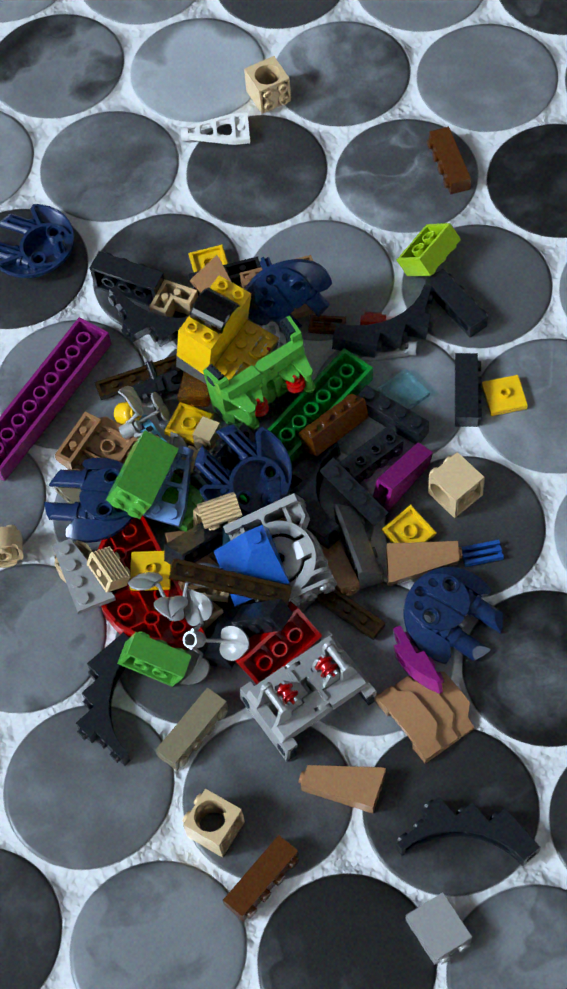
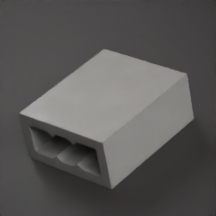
M443 892L406 915L408 925L434 965L439 962L442 965L452 958L451 955L456 951L461 953L470 947L469 943H471L472 936Z

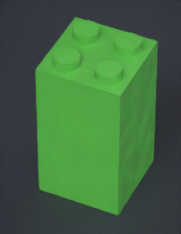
M145 430L133 445L106 501L113 507L126 511L131 517L140 519L153 504L179 449Z

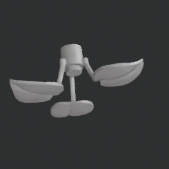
M125 386L118 391L135 412L125 424L119 427V431L125 440L133 436L135 438L142 435L140 433V430H142L141 423L160 413L164 421H168L171 418L170 411L157 392H153L151 399L157 410L139 421H134L137 416L143 414L139 395L130 386Z
M197 563V564L206 565V566H210V567H214V568L221 569V567H219V566H217V565H214V564H210V563ZM141 573L127 582L135 590H147L154 586L158 587L162 598L154 602L155 609L171 621H179L185 617L184 608L188 605V599L186 598L188 583H185L183 596L166 597L161 584L158 583L163 580L162 576L158 573Z
M192 589L187 590L186 598L188 599V605L184 608V614L187 622L191 626L196 627L186 632L183 636L184 645L190 649L186 652L192 655L185 676L179 681L180 684L184 685L199 683L209 673V661L202 658L203 652L197 649L202 647L205 642L221 643L220 653L225 659L230 661L241 658L250 646L246 633L236 626L223 628L221 639H207L202 632L197 631L204 625V621L211 618L213 604L208 596Z

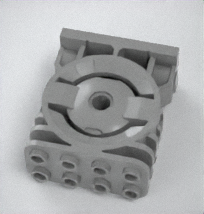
M293 493L223 526L225 533L229 535L230 540L260 525L268 527L271 536L287 534L297 538L304 535V538L296 542L286 537L273 538L279 556L284 555L285 561L282 564L289 581L299 574L296 579L286 584L292 586L289 602L291 601L299 607L300 602L305 600L310 602L315 600L317 595L322 592L327 594L334 591L337 582L333 578V572L328 566V560L324 556L320 543L307 529L310 518L305 508L304 499ZM286 516L287 521H276ZM309 556H312V558H310V559H308V560H306V561L304 562V566H303V559H305V558H307V557H309Z

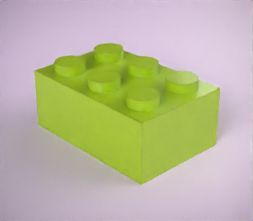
M451 223L426 224L396 261L407 276H431L436 272L438 266L446 260L448 254L456 248L461 239Z

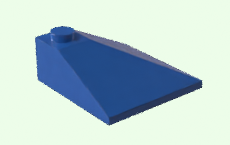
M264 525L244 532L214 551L219 567L222 570L285 585L290 583L269 528ZM230 594L235 607L252 600L251 598Z

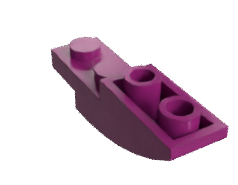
M401 625L393 628L397 643L394 645L395 656L403 669L424 687L438 694L443 693L442 684L444 679L440 672H436V666L432 657L428 658L425 651L419 653L417 647L411 645V638L407 631H403Z

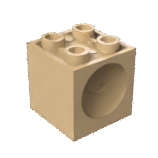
M275 56L244 68L246 91L261 114L291 101L290 78Z
M457 452L453 456H448L441 466L431 470L429 473L428 493L456 518L483 495L485 477Z
M205 789L202 794L199 793L194 801L195 806L192 811H188L182 821L187 837L223 857L245 823L242 809ZM220 813L224 815L225 823L220 829L213 832L201 830L200 821L207 814Z

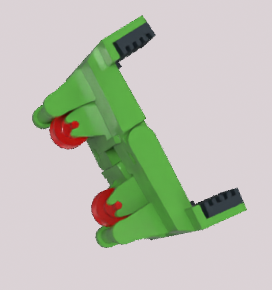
M290 315L280 320L281 331L286 338V344L257 361L255 366H249L230 380L224 377L215 366L213 367V364H210L203 370L213 410L226 424H237L241 421L250 429H257L259 427V420L256 416L261 417L267 414L269 411L268 404L273 402L276 397L279 398L287 391L291 393H299L303 389L307 393L315 391V384L312 381L313 370L305 355L302 333Z

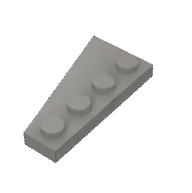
M71 538L52 545L78 614L116 600L111 591L105 592L95 575H93V572H91V569H89V566H87V559Z

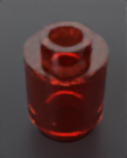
M364 312V315L360 317V325L386 321V314H382V312Z

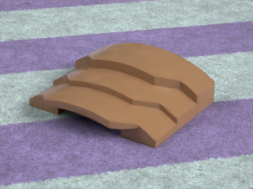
M85 411L56 452L55 458L60 464L71 470L85 469L82 463L84 460L91 458H109L124 464L138 438L133 436L125 440L119 431L121 424L107 416L97 418Z
M441 671L436 672H440L444 679L442 684L443 693L438 694L429 690L411 676H407L375 697V702L386 716L391 715L413 742L414 751L425 764L474 729L473 724L468 718L470 702L445 672Z

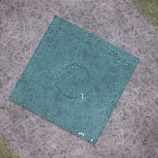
M407 368L377 388L378 392L409 410L430 396V392Z

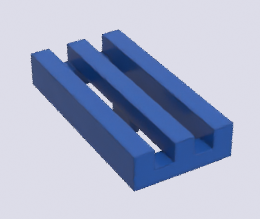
M499 540L462 547L465 567L504 559ZM497 553V555H492V556H487V557H482V558H477V559H471V560H468V559H467V558H471V557H477V556L480 557V556H485V555H487V554Z

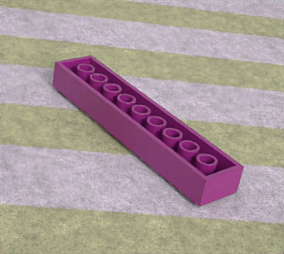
M78 317L1 414V480L6 481L112 345L109 332Z

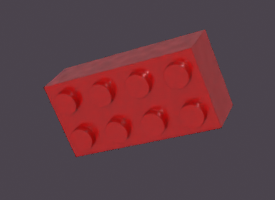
M291 601L288 607L293 614L282 631L253 635L249 638V649L241 658L235 660L256 684L283 666L285 667L286 664L304 653L322 637L321 633Z

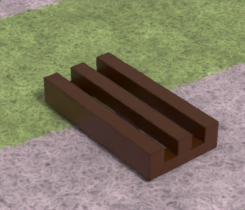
M310 315L308 332L333 335L337 324L331 322L346 325V317L327 315L317 317L316 315Z

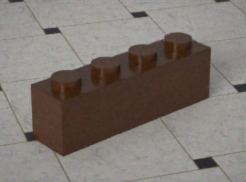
M449 126L429 131L427 145L433 151L434 162L438 163L439 175H443L445 189L448 188L450 195L470 190L471 177Z
M351 393L300 431L299 435L303 451L317 457L366 420L369 415L365 399Z
M278 835L223 899L224 906L243 922L247 918L251 919L257 912L256 907L260 902H265L270 897L271 889L283 882L285 879L284 874L288 869L292 870L298 864V850Z

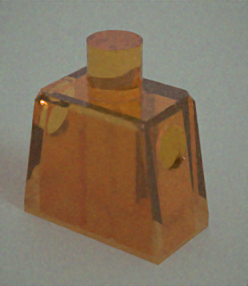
M184 371L177 397L178 402L193 407L210 406L211 399L207 384Z

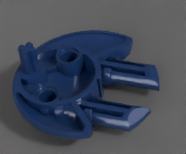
M33 204L30 208L33 218L27 219L9 214L0 221V227L24 234V238L20 241V246L0 242V259H3L0 261V271L18 278H34L54 271L67 260L74 246V231L69 219L59 210L47 205Z
M262 257L260 261L262 271L255 275L245 288L246 291L251 293L248 318L260 326L267 325L272 321L281 328L280 320L290 315L297 327L301 328L302 325L291 312L295 308L298 309L303 304H306L319 317L329 307V303L320 292L327 290L332 285V280L328 271L322 265L311 260L291 259L272 265L269 257Z
M235 424L216 431L239 455L238 458L241 460L231 471L228 468L225 469L201 446L195 460V466L212 482V485H204L199 490L205 501L234 492L242 517L286 497L292 479L291 461L282 442L269 430L261 427L255 433V442H252ZM266 468H270L273 471L272 477L266 475ZM240 495L246 497V505L239 502Z
M109 458L86 459L82 463L85 468L83 470L60 469L49 483L50 487L80 488L82 491L79 495L80 502H44L49 520L72 521L66 528L67 539L71 538L72 541H82L84 543L99 542L115 536L133 520L134 517L128 515L126 511L115 508L106 501L124 465L119 461Z
M443 567L429 571L421 576L410 588L403 610L405 627L414 645L421 652L425 651L428 657H432L434 661L446 664L451 658V647L473 661L484 656L491 649L462 631L463 628L458 625L464 620L466 615H473L498 633H501L503 612L482 599V597L490 593L491 588L480 577L461 568ZM444 583L449 584L451 590H447ZM424 615H428L432 622H427Z

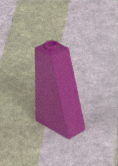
M418 442L377 478L373 496L390 511L430 465L433 452Z

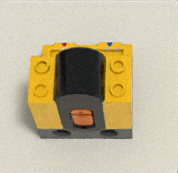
M219 275L211 287L205 288L200 293L192 306L190 315L178 330L176 367L206 384L203 370L210 364H213V367L215 366L224 377L230 380L249 366H255L257 361L278 348L279 337L248 320L251 293Z

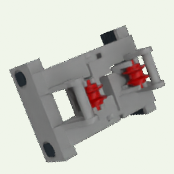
M329 630L321 634L322 637L319 638L320 642L290 661L285 667L283 666L255 686L250 681L240 688L241 701L286 762L297 755L298 744L293 737L331 712L332 708L335 710L358 693L368 706L375 701L377 696L374 687ZM306 683L312 693L308 694L302 685ZM271 701L279 710L277 718L267 706Z

